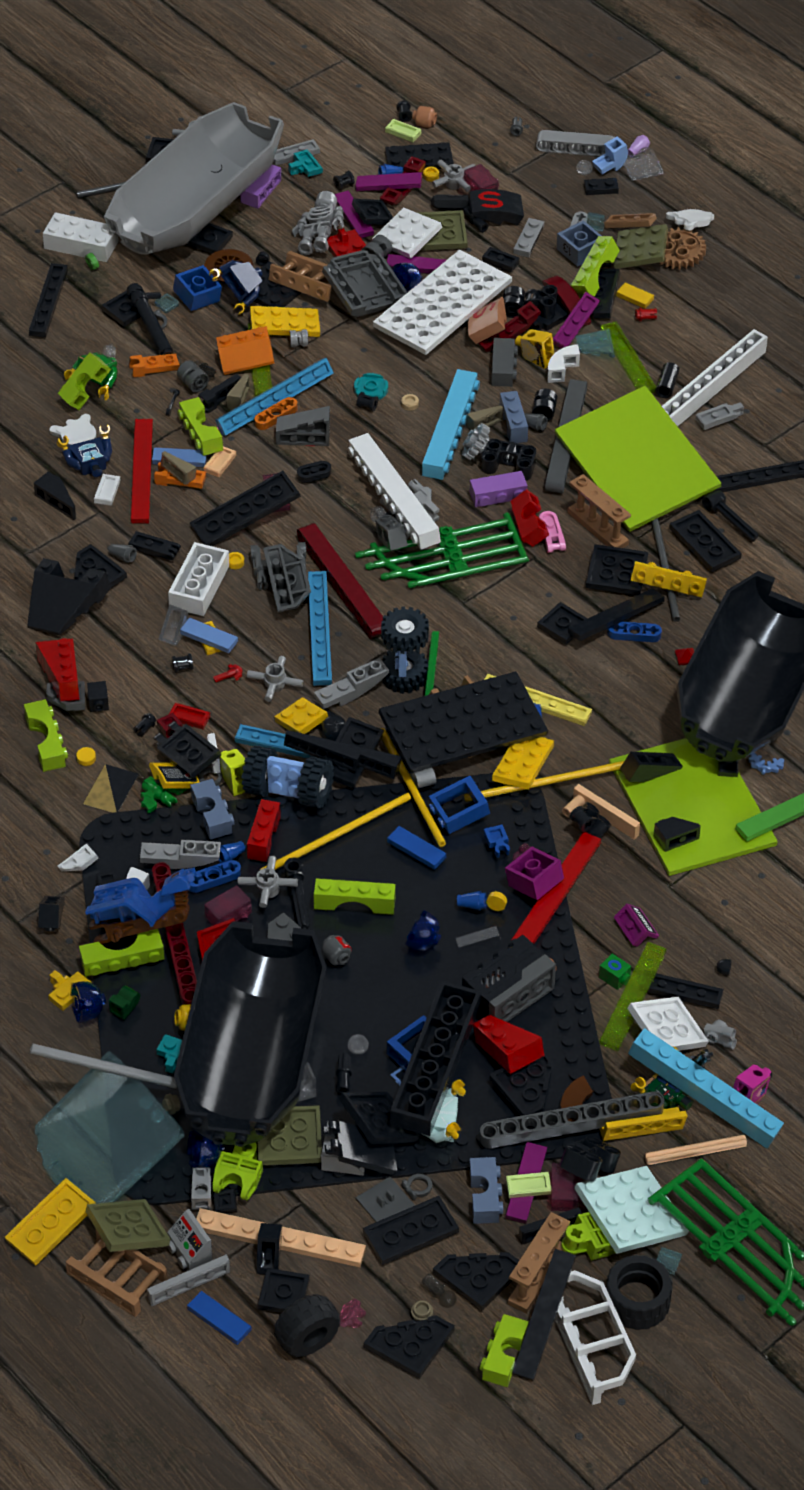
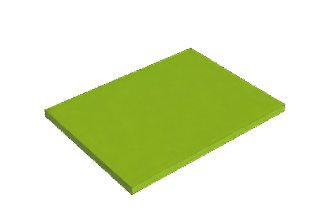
M646 386L634 390L555 429V434L587 477L631 514L630 518L622 522L629 532L721 487L720 480Z
M686 738L637 751L674 753L683 766L680 770L645 782H629L621 770L613 771L668 876L777 846L778 841L772 830L749 841H746L735 829L736 824L761 813L739 771L738 777L718 776V761L697 752L696 748ZM629 754L609 759V764L625 761ZM676 817L698 823L701 826L700 837L698 840L665 852L654 837V826L656 822L662 819Z

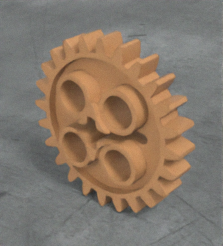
M678 227L674 231L671 228V231L667 234L664 262H660V265L665 263V268L672 266V269L678 267L680 270L681 267L687 269L688 265L694 267V263L699 264V260L703 261V256L706 255L705 240H702L703 236H698V232L693 233V230H680Z

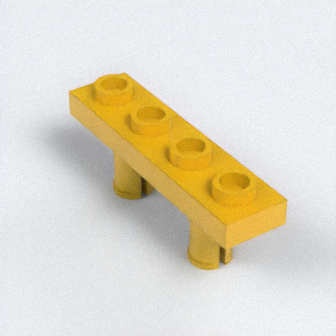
M635 561L631 575V581L698 597L703 596L707 578L692 575L690 571H674L658 567L653 562L645 564Z

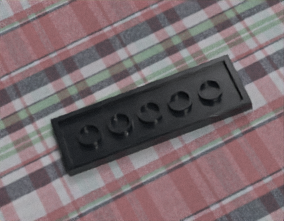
M282 470L191 521L190 526L204 545L214 546L301 496Z

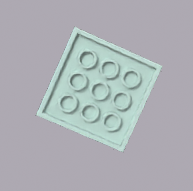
M647 1166L599 1177L593 1182H579L574 1188L616 1254L686 1236L689 1232L659 1202H656L654 1205L648 1202V1197L658 1191L661 1186Z

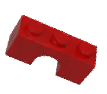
M526 489L510 501L511 511L515 516V524L519 529V537L522 542L534 547L549 536L546 522L535 515L542 510L536 495Z
M261 799L247 842V859L267 862L271 850L272 833L277 831L281 818L280 802Z

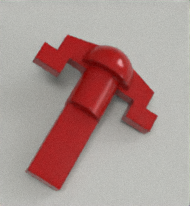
M236 664L228 665L230 670L214 676L213 679L215 682L234 676L237 681L242 677L243 670Z

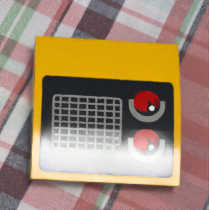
M149 763L154 779L160 780L163 789L191 788V784L200 782L197 776L193 779L190 778L173 763Z

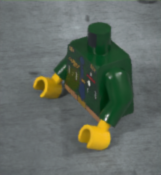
M657 1073L647 1082L644 1078L638 1077L631 1084V1090L634 1092L639 1091V1094L655 1091L661 1093L664 1097V1109L675 1108L679 1105L687 1111L693 1104V1100L687 1097L686 1093ZM657 1103L650 1104L651 1106H659Z

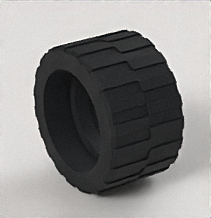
M633 1255L617 1261L611 1267L607 1276L606 1289L623 1326L640 1330L656 1326L665 1319L670 1309L673 1282L670 1272L662 1263L645 1255ZM629 1283H643L652 1287L658 1293V1296L647 1302H635L623 1296L619 1289Z

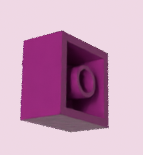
M530 847L505 867L508 886L535 900L541 898L564 879L561 860L534 847Z

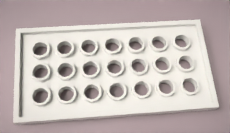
M458 250L373 321V327L427 355L474 313L512 282V276Z

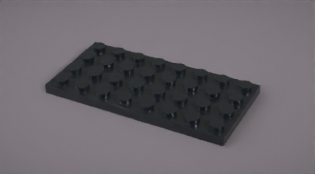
M517 671L382 707L378 711L409 774L548 734V729Z

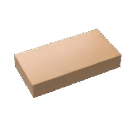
M223 446V451L214 453L203 467L204 471L213 476L220 477L237 456L236 451Z

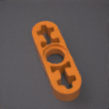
M287 397L258 413L254 418L255 427L259 430H266L277 424V417L296 413L298 410L297 400ZM273 412H279V413H281V414H279V415H273L272 413H273Z

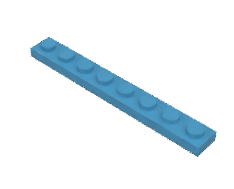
M322 358L216 419L215 421L222 436H226L254 420L258 413L287 397H293L332 375L334 372L328 359Z
M326 571L308 572L311 589L309 607L313 686L331 685L332 671Z

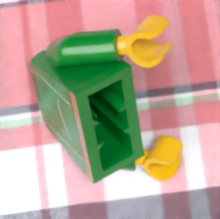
M98 352L92 353L111 369L101 383L91 379V381L101 386L104 385V387L98 389V395L100 398L102 394H105L104 400H107L109 398L108 389L112 388L117 378V361L114 357L109 358ZM87 355L79 356L78 360L73 364L72 370L68 369L64 372L65 380L71 377Z

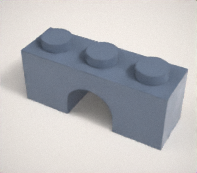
M518 392L500 393L499 406L503 407V420H506L509 442H527L528 424Z
M213 779L191 784V798L197 811L211 810L203 813L204 827L209 839L231 834L234 818L231 813L228 814L227 802L221 798L222 793L219 785L216 786Z
M495 1157L470 1158L471 1188H482L485 1190V1192L480 1194H472L473 1224L499 1223V1214H503V1201H499L498 1197L502 1196V1185L497 1183V1178L501 1176L500 1166H496Z

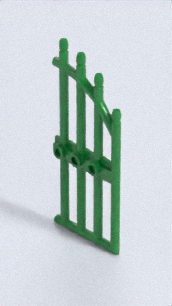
M508 512L503 514L504 519L453 530L452 526L440 527V547L386 558L383 553L390 552V550L385 545L378 547L376 542H372L370 549L355 553L356 558L376 555L379 560L365 564V569L371 570L373 568L387 567L392 571L381 574V580L397 577L409 578L412 581L407 582L408 588L529 562L511 515ZM507 526L509 529L508 532L458 542L456 538L457 536ZM510 538L514 541V544L466 555H463L461 549ZM412 539L407 540L408 546L399 549L417 546V544H414ZM513 551H518L519 557L468 568L466 563ZM438 554H443L445 558L444 560L404 569L395 565ZM446 566L450 570L448 573L430 577L418 574Z
M700 1158L648 1197V1202L651 1205L659 1202L702 1243L699 1249L703 1251V1254L708 1259H711L713 1262L718 1259L721 1260L769 1306L766 1310L768 1316L772 1317L777 1313L790 1326L796 1325L797 1321L792 1315H789L782 1307V1304L788 1298L798 1309L804 1310V1302L791 1290L793 1279L804 1288V1278L794 1268L792 1258L794 1253L802 1261L804 1260V1252L801 1249L799 1250L787 1236L705 1160ZM702 1169L738 1202L745 1211L738 1216L694 1174ZM688 1180L731 1222L723 1227L679 1185ZM671 1191L675 1192L717 1233L710 1238L707 1237L665 1196ZM762 1225L781 1242L783 1257L763 1240L755 1230ZM748 1236L786 1272L784 1283L740 1242ZM732 1248L739 1252L780 1291L777 1298L773 1299L726 1253Z

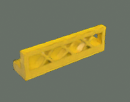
M679 1107L664 1109L663 1113L659 1115L606 1122L605 1127L599 1129L603 1141L680 1130L685 1125L687 1113L686 1111H680Z

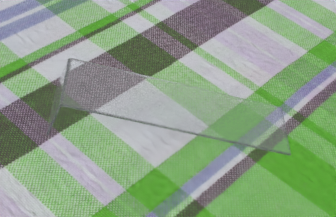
M497 926L458 937L456 941L458 947L500 936Z

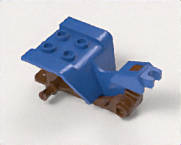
M195 867L185 870L181 869L166 878L162 889L152 897L138 878H129L96 886L93 901L90 906H87L85 913L86 915L90 914L92 919L94 918L89 923L90 930L104 927L106 933L96 936L93 942H100V944L111 941L118 942L121 937L185 922L190 911L187 894L191 888L189 883L195 881L197 876Z

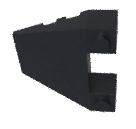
M43 558L34 571L28 628L61 635L76 622L78 616L82 613L86 614L90 606L95 602L98 604L103 600L111 588L106 572L89 569L81 581L64 578L65 576L59 561Z

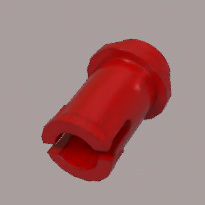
M638 308L635 310V319L639 321L643 319H657V315H655L657 310L656 308Z

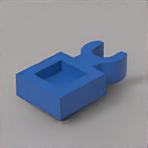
M503 825L485 828V839L489 848L495 847V856L499 858L501 850L509 855V839Z

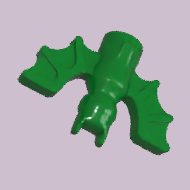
M150 776L142 784V789L145 792H141L140 797L143 799L141 807H145L147 813H151L157 809V802L154 799L160 800L163 804L171 807V804L177 803L178 800L169 792L180 795L187 788L163 789L161 783L158 784Z

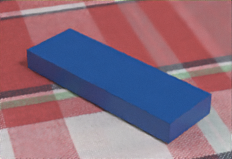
M400 826L387 838L388 843L434 870L446 859L445 852Z
M200 1291L187 1305V1309L236 1345L252 1330L248 1323L203 1291Z

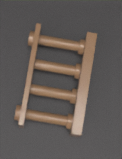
M289 251L283 267L275 264L270 265V281L327 302L330 299L332 286L322 273L323 267L327 266V264Z
M584 474L570 481L569 485L578 491L577 503L568 507V514L606 546L618 548L628 546L629 540L620 531L621 522L630 518L631 514ZM585 498L590 502V507L585 503ZM597 508L602 512V517L597 513ZM609 518L614 522V527L608 523Z
M552 1212L549 1214L509 1276V1279L518 1283L508 1299L509 1306L526 1314L539 1296L555 1248L563 1251L561 1241L559 1240L568 1228L569 1220Z
M96 1230L98 1242L81 1260H76L71 1256L66 1261L67 1274L136 1317L141 1312L139 1298L156 1278L161 1282L168 1280L167 1269L162 1263L153 1261L137 1250H124L114 1252L98 1271L92 1270L88 1265L106 1246ZM122 1257L130 1261V1266L116 1281L111 1282L105 1278L106 1274ZM138 1268L149 1273L133 1292L129 1293L122 1289L123 1285Z

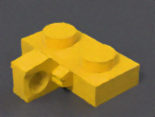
M55 970L49 975L54 991L48 995L49 1001L64 1011L92 988V982L78 971L69 978L67 975L63 977L62 974Z

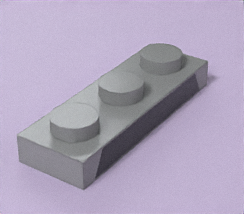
M528 218L513 249V254L530 257L544 228L545 221Z

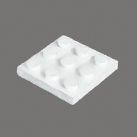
M403 208L374 237L384 235L391 242L393 252L411 259L442 228V224Z
M679 997L633 1002L627 1008L642 1030L644 1028L670 1046L676 1047L678 1051L706 1047L709 1042Z

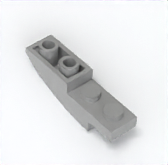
M378 658L347 672V678L315 691L314 697L323 709L337 703L341 707L373 688L389 673V669Z
M181 840V845L142 842L140 863L156 864L164 862L169 865L170 869H184L210 864L219 860L221 842Z

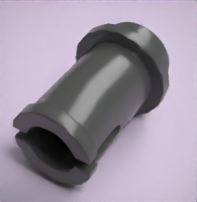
M518 117L512 119L510 132L514 136H519L523 132V120L521 117H519V121H517Z

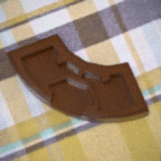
M584 1075L574 1080L567 1087L562 1096L560 1109L583 1105L586 1099L593 1095V1091ZM570 1118L568 1121L574 1122L576 1119Z

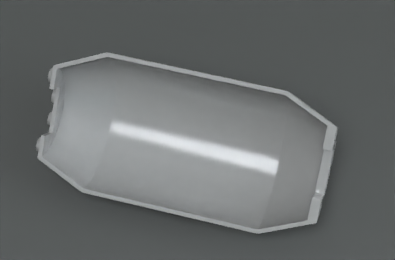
M235 102L199 117L116 190L104 215L109 229L113 234L117 233L122 239L120 242L139 254L145 255L185 245L271 167L283 133V120L269 116L271 127L249 120L246 106Z

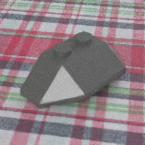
M282 544L264 547L263 550L278 613L296 609L311 593L304 559Z

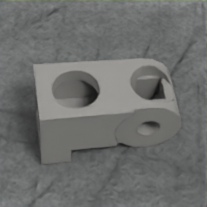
M193 1168L192 1209H211L210 1168Z

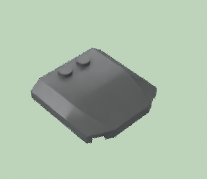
M361 250L333 257L330 263L322 269V273L348 312L355 317L386 310L408 293L379 252L374 255L368 254V251Z

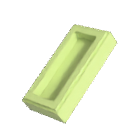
M395 119L385 127L386 133L410 142H414L421 135L420 128Z
M549 1172L506 1176L509 1198L551 1194Z

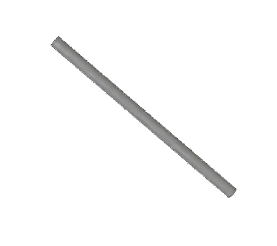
M32 1043L30 1048V1054L177 1089L174 1077Z

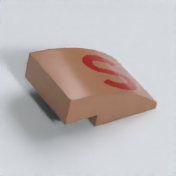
M503 297L483 306L469 318L468 335L475 344L505 329L504 323L507 322Z

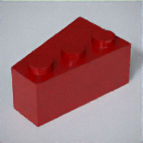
M492 1015L473 1024L476 1043L509 1074L544 1056L542 1037Z

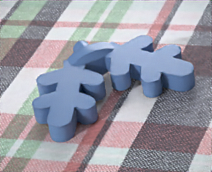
M752 753L748 760L751 763V768H757L763 775L770 772L778 773L779 769L784 767L783 758L779 760L773 758L772 763L770 761L767 762V766L765 765V760H761L762 756H757L756 753Z

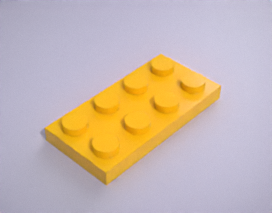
M250 306L251 329L267 326L269 335L290 336V330L299 332L307 329L308 336L320 337L318 309Z
M538 737L510 745L494 771L492 781L529 790L552 751L554 740Z
M65 1178L5 1236V1240L36 1266L87 1216L85 1212L87 1204H96V1202Z

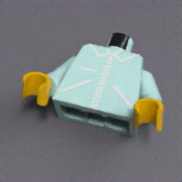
M461 1080L454 1081L452 1088L448 1089L431 1136L425 1135L435 1143L442 1141L454 1142V1139L459 1137L457 1131H460L461 1128L456 1123L458 1111V1097L456 1096L457 1094L464 1096L466 1090L463 1088L465 1084Z

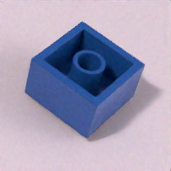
M202 265L176 274L173 290L190 311L219 302L222 286L218 281H212L214 276L212 274L209 276L208 269Z

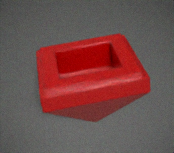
M684 648L675 650L678 664L687 665L694 653V649Z

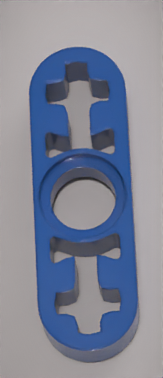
M620 622L609 627L607 631L608 636L614 640L657 642L661 639L662 633L661 627L657 624ZM631 630H638L639 633H637V634H632L630 631H631Z
M229 860L196 871L195 882L198 884L194 882L189 883L191 887L189 891L197 893L238 879L241 875L240 863L235 860ZM210 874L219 875L216 879H210L208 876Z

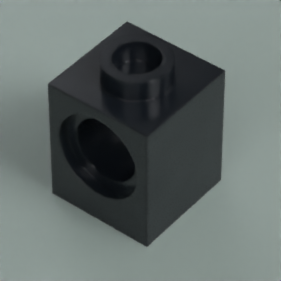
M106 681L87 683L90 712L109 710Z

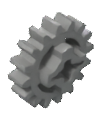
M481 423L477 428L469 431L468 436L463 442L462 456L471 460L472 458L474 459L475 455L483 452L484 447L489 441L490 427Z

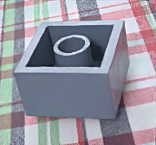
M583 220L557 233L556 249L578 267L585 261L597 237L602 235Z

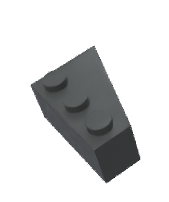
M330 406L277 417L276 445L329 446Z

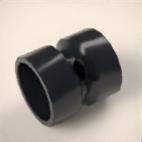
M509 286L504 290L503 298L506 317H516L518 315L517 310L523 307L525 291L521 287Z
M546 388L538 390L535 394L532 414H543L547 417L548 421L552 420L557 404V394L553 390Z

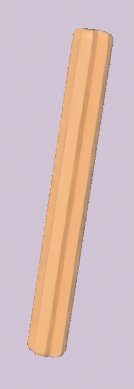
M737 1135L645 1153V1161L647 1165L746 1147L747 1139L745 1135Z

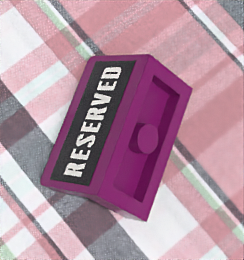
M626 903L614 916V919L633 946L638 947L648 936L656 939L659 937V934L639 907Z

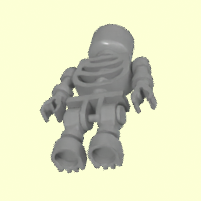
M330 191L320 192L317 195L315 207L311 208L309 212H304L297 225L292 229L294 237H296L297 233L300 236L303 235L298 245L301 255H310L313 252V247L316 252L328 251L327 237H329L331 230H333L331 224H333L335 230H337L339 224L342 229L344 228L343 209L341 206L336 207L337 197Z

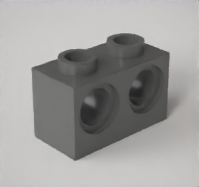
M384 515L381 519L375 520L378 540L390 551L408 546L405 527L391 515Z

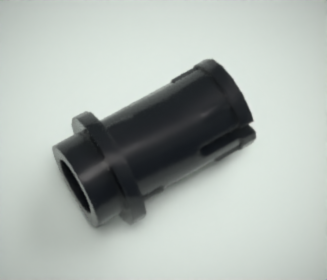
M150 713L144 714L142 720L133 728L134 733L141 729L137 735L142 737L150 727L155 726V716Z

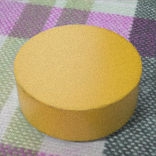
M435 167L425 168L423 170L424 180L433 182L439 179V170Z
M239 552L229 553V568H242L244 566L243 554Z
M84 747L77 751V762L80 765L90 766L96 761V753L92 748Z
M491 892L486 903L492 910L502 911L506 907L507 898L500 892Z

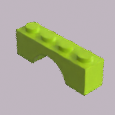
M612 236L597 237L573 280L571 287L580 299L585 292L595 297L599 290L598 275L601 265L603 263H613L620 250Z
M197 397L179 402L178 417L180 420H183L184 428L189 431L191 440L195 441L197 450L200 449L203 456L223 451L222 435L217 427L202 425L206 421L205 407L200 398Z
M46 699L24 704L25 718L29 730L41 732L47 737L41 744L37 745L43 772L66 767L65 759L68 758L66 747L62 748L63 738L61 733H57L59 728L57 720L52 718L54 717L52 706H48Z
M316 878L314 909L335 910L342 903L358 902L368 906L373 913L394 915L396 884Z
M155 929L138 933L136 941L126 949L111 950L101 945L100 942L80 945L79 954L85 977L164 960V947L159 930Z

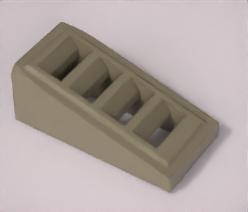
M245 373L228 393V408L235 409L244 403L250 387L248 374Z
M500 405L467 414V427L470 430H474L481 423L490 427L502 421L503 407Z
M166 451L162 452L161 466L179 481L187 485L195 479L197 468L194 465Z

